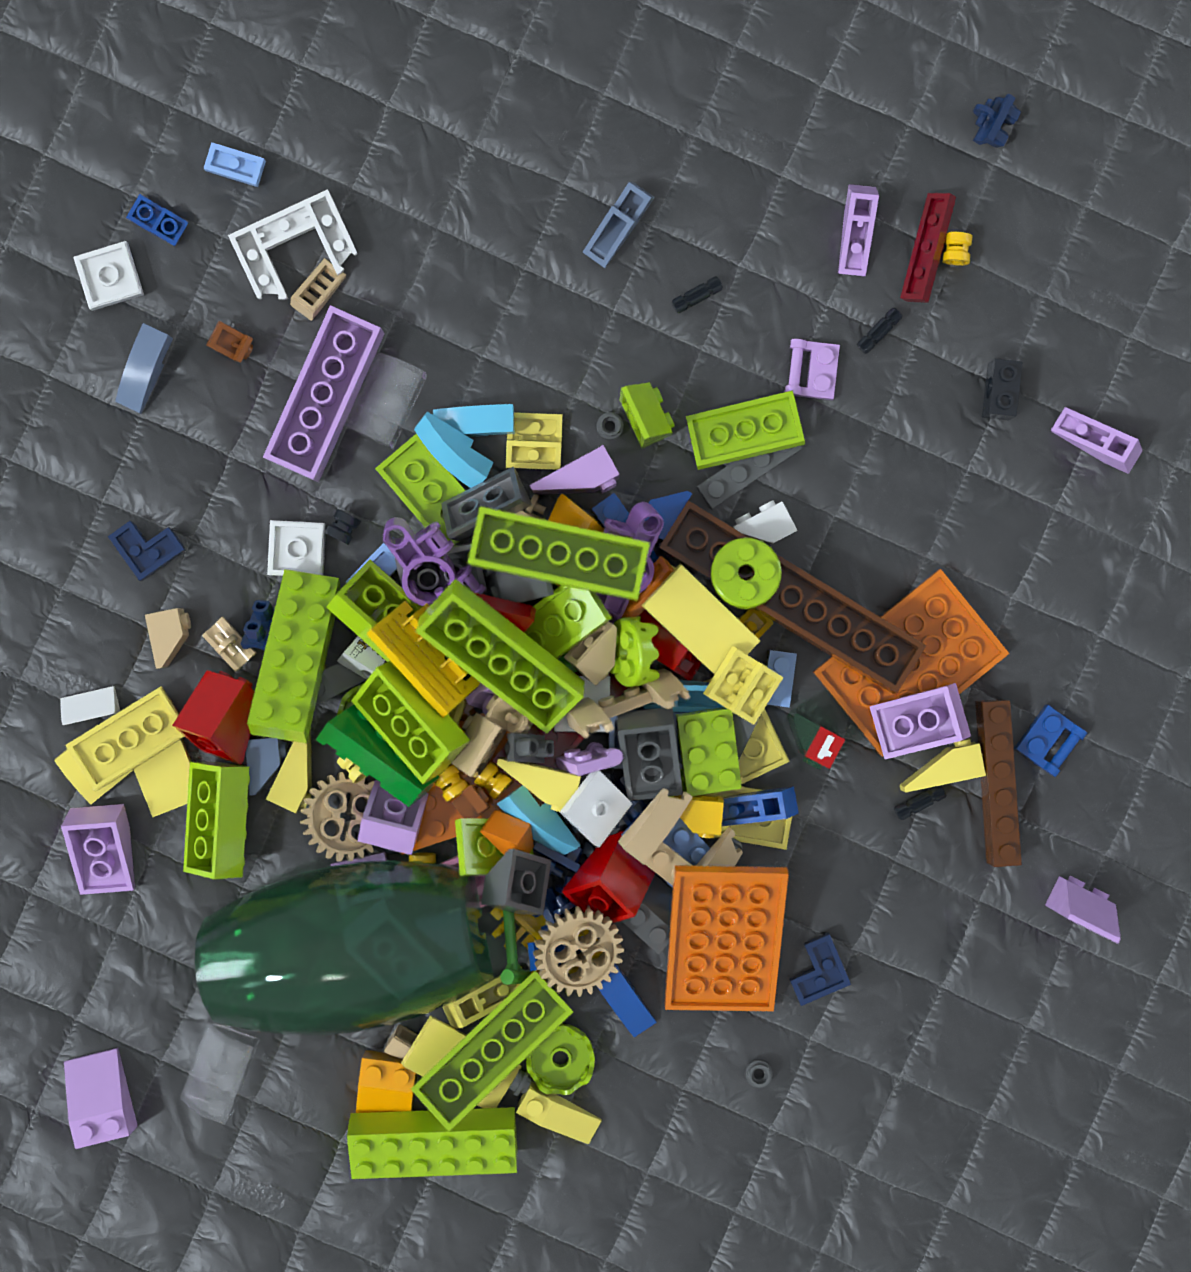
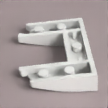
M328 189L228 235L258 299H262L263 294H278L279 300L288 299L267 250L316 228L337 275L343 273L344 269L341 265L351 253L354 256L358 254Z

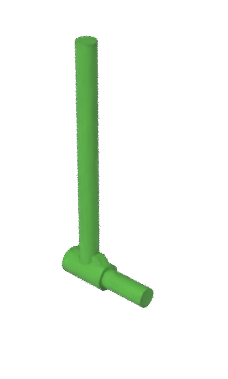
M503 910L507 965L505 970L502 971L500 978L505 985L521 984L532 973L530 970L522 969L518 964L514 913Z

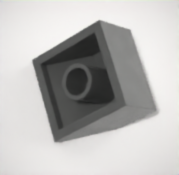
M509 849L485 876L481 904L516 914L543 915L551 860L516 849Z
M655 874L636 916L622 920V922L657 954H660L669 944L673 889Z

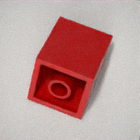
M645 609L639 615L641 617L640 622L653 624L658 628V633L651 638L652 645L659 652L656 660L683 678L691 681L702 663Z
M207 670L172 726L201 751L241 765L244 761L251 733L247 723L255 691L252 689L253 684L242 677L234 679L223 671L215 673Z
M624 831L608 836L601 846L593 851L562 891L575 906H579L583 914L587 907H590L593 915L599 910L603 914V918L608 916L612 923L636 916L656 873L623 849L618 840L622 837L621 834Z

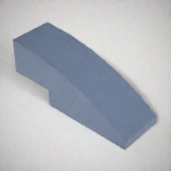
M629 182L615 205L606 214L583 250V253L606 268L655 197L634 182Z
M144 323L142 324L128 357L115 402L140 414L142 413L164 367L162 361L173 340L172 337Z

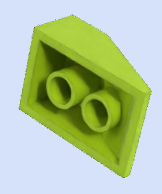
M649 382L621 388L619 400L642 449L672 435L671 428L675 427L669 412L664 413L660 406L663 398L657 387L652 388Z

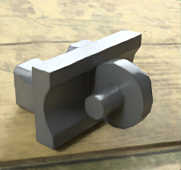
M507 733L508 741L504 747L507 762L539 764L545 763V757L554 756V741L545 740L544 735Z

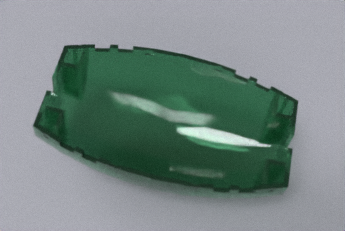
M396 860L365 861L303 872L256 889L220 908L202 922L196 936L195 949L196 981L202 1003L212 1021L225 1026L261 1033L315 1036L361 1032L389 1026L425 1015L455 1002L486 985L494 978L485 932L479 934L477 923L478 919L482 916L475 876H460L459 867L442 863L431 864L422 863L423 861L408 862Z

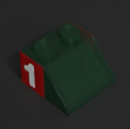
M789 712L787 717L798 753L804 755L802 761L818 770H821L822 766L830 769L845 739L797 713Z

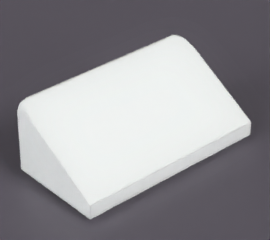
M115 686L60 698L62 725L120 712Z

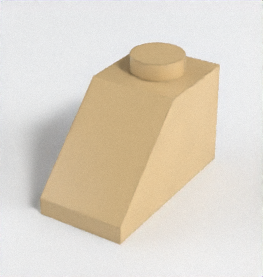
M183 608L145 615L156 669L169 667L189 636L188 629L191 628V621L188 613H184Z
M609 621L564 656L583 677L595 686L605 679L609 671L615 666L617 628Z

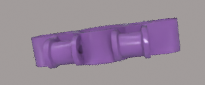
M647 502L636 504L632 508L626 523L606 519L604 522L606 527L603 533L650 543L639 594L652 581L654 564L649 556L664 524L662 517ZM596 593L612 618L609 620L610 623L614 624L616 620L622 618L629 599Z
M394 517L385 524L383 540L403 567L402 587L411 601L421 606L428 603L430 606L455 579L472 592L482 594L485 591V586L478 583L471 573L472 568L469 565L455 572L453 561L446 554L452 549L454 544L451 540L446 539L439 529L440 524L437 521L415 534L404 519ZM400 529L404 535L395 538L389 534V531ZM423 562H435L439 564L444 573H448L449 580L444 587H438L434 592H423L418 590L413 579H409L410 570L412 568L417 569Z

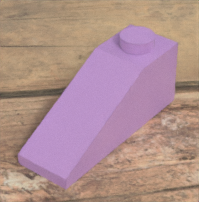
M851 184L848 186L839 259V274L866 276L879 199L876 187Z
M1066 407L1051 429L1054 434L1127 474H1129L1143 451L1138 439Z

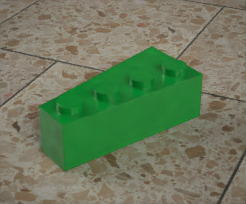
M352 705L327 722L316 739L322 745L327 743L337 750L335 754L343 760L348 758L359 766L360 769L358 771L366 777L369 775L380 782V787L408 807L426 795L439 779V776H436L422 784L355 705Z

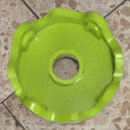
M754 538L735 539L723 546L716 554L711 568V581L717 594L724 602L740 609H752L770 600L777 591L781 581V564L777 554L766 543ZM749 565L754 569V577L751 580L745 581L739 577L738 570L741 566Z
M640 616L619 618L613 624L617 628L615 666L610 670V673L614 674L615 678L626 687L642 686L657 680L660 676L657 670L650 669L651 663L659 656L658 650L654 648L651 642V638L658 633V628L653 624L640 622Z
M561 1024L526 1058L528 1073L535 1081L538 1089L545 1094H572L582 1085L588 1084L592 1077L595 1063L594 1049L591 1041L579 1028L569 1024ZM558 1051H563L567 1053L569 1059L565 1064L559 1065L554 1062L553 1055Z

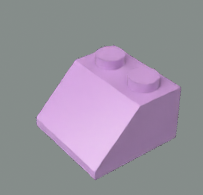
M375 780L362 816L358 842L412 855L428 793L408 807L380 787V782Z

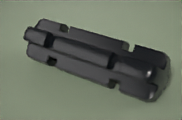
M715 276L707 280L706 284L702 283L685 292L683 297L680 295L674 298L672 306L677 313H681L687 310L689 305L692 307L709 298L711 293L714 295L723 289V285L720 279Z
M894 307L891 308L884 315L885 318L882 317L867 333V336H864L857 343L858 348L863 353L867 354L875 346L874 344H877L893 328L892 325L895 326L902 319L903 315L899 310Z
M941 785L929 788L930 791H924L910 798L906 804L901 803L895 806L896 815L900 820H905L911 816V813L916 814L933 805L934 801L939 802L946 798L944 788Z

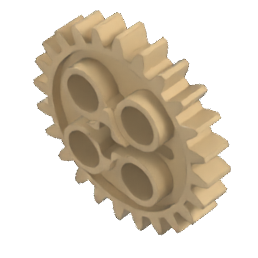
M343 772L338 773L337 781L332 775L327 776L328 784L322 780L318 781L317 784L320 790L314 788L309 790L313 798H305L303 800L309 805V808L300 811L307 815V819L300 821V824L308 825L309 829L303 832V835L311 834L313 836L308 844L318 843L317 853H321L326 849L327 859H330L336 853V860L338 862L342 861L344 854L349 862L353 861L354 853L359 859L364 858L363 850L373 853L372 845L358 842V840L352 837L351 830L354 825H361L363 813L356 809L355 802L358 798H362L367 805L374 781L365 785V779L354 784L349 777L345 779ZM347 793H350V794H351V797H350V800H349V802H348V807H347V806H346V805H347V797H346V794H347ZM331 794L337 795L340 799L337 809L329 806L328 798ZM346 812L348 816H351V819L345 822L343 818H340L341 813ZM327 821L333 822L336 826V832L333 836H328L324 831ZM343 826H344V836H345V839H344V841H341V840H340V836H341V834H342Z
M576 906L574 914H571L566 908L564 912L565 917L561 918L556 913L554 914L556 919L554 924L550 921L545 922L549 929L547 931L539 930L543 940L534 941L539 950L533 951L535 959H539L534 963L537 970H540V977L546 979L548 987L554 985L557 993H560L564 988L567 996H570L572 991L576 990L578 996L581 997L583 989H587L589 994H592V986L596 985L599 989H603L601 983L603 979L608 982L612 981L608 974L610 972L618 973L614 963H622L623 960L618 954L624 952V949L619 944L623 941L620 934H616L619 930L615 924L611 925L612 921L608 916L603 918V914L599 910L593 915L590 907H587L583 914L579 906ZM589 929L586 936L578 937L582 930ZM558 945H566L562 951L554 952ZM581 949L582 952L577 954L576 951ZM603 951L599 958L592 959L595 952ZM579 966L575 973H568L572 967Z

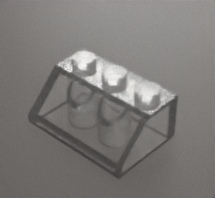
M377 352L344 427L393 449L427 378V374L425 371L407 362Z
M208 1021L180 1099L199 1116L226 1125L233 1115L260 1039Z

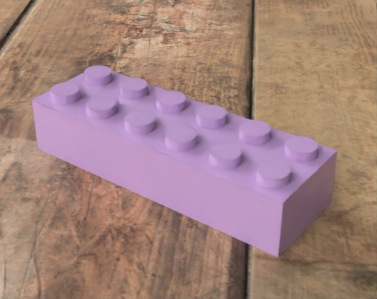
M330 305L263 458L319 483L385 334L380 327Z

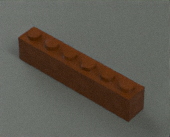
M1010 700L975 701L978 743L980 744L986 776L981 777L986 861L993 867L1022 865Z

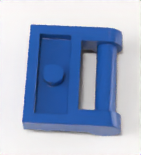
M1045 705L1014 749L1044 771L1056 777L1060 772L1059 767L1080 739L1083 740L1088 733L1051 706ZM1064 729L1069 731L1070 735L1051 761L1048 762L1043 759Z

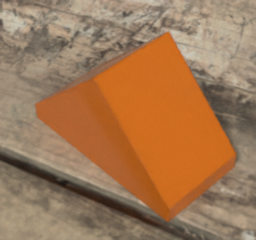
M498 810L493 811L480 830L503 855L509 849H516L530 854L534 847L531 824Z

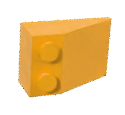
M366 1050L361 1061L356 1113L412 1111L415 1093L411 1088L416 1084L417 1073L403 1067L401 1064L403 1059L384 1052Z

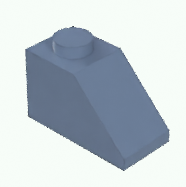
M270 737L249 739L246 749V761L249 767L250 795L260 793L282 767L284 758L288 754L287 742Z

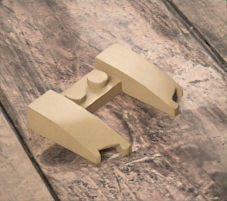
M663 668L658 670L660 676L657 680L642 685V688L639 686L628 688L623 691L624 695L614 698V696L604 697L598 700V705L589 697L583 698L565 716L570 728L583 737H589L588 732L598 731L600 726L605 729V732L614 730L613 723L609 719L611 717L651 702L669 709L675 706L674 701L679 699L678 696L688 699L690 695L683 684L670 671Z
M663 788L618 842L624 850L642 864H646L673 886L674 866L693 865L664 843L663 840L672 830L693 797L688 792H683L681 799L668 797V790ZM731 827L726 829L696 866L735 867L743 852L740 848L735 849L732 838L736 834Z

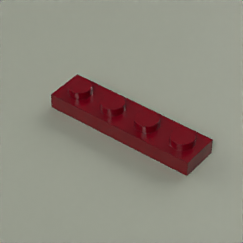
M951 193L927 194L900 297L906 302L929 303L956 197Z

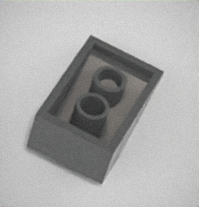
M482 568L483 574L487 576L489 585L487 588L488 596L525 603L554 595L552 584L549 582Z
M673 707L669 709L658 708L624 712L617 715L620 750L623 754L622 764L627 799L633 801L655 798L663 788L668 790V797L682 795L683 790Z

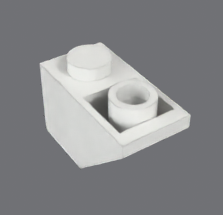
M774 500L759 507L761 513L751 517L750 513H747L736 519L737 525L733 527L749 538L760 540L769 545L797 531L783 502L775 504Z

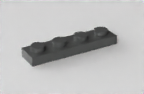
M797 446L734 461L699 484L697 489L709 507L713 509L800 451L802 447Z

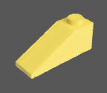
M311 728L307 743L293 742L266 800L294 813L299 812L301 808L306 809L308 804L303 800L305 798H312V794L309 793L312 787Z
M970 738L954 742L955 746L945 748L902 782L900 790L910 792L986 776L980 744L971 742Z
M499 756L497 765L543 802L550 804L551 809L560 812L579 787L581 775L577 776L560 769L533 763L507 762V758Z
M501 975L441 1004L450 1025L455 1029L463 1028L491 1013L520 984L505 985L501 981Z
M531 1081L526 1093L521 1096L516 1110L517 1114L541 1127L586 1144L590 1143L602 1121L599 1117L557 1094L541 1092L533 1081Z

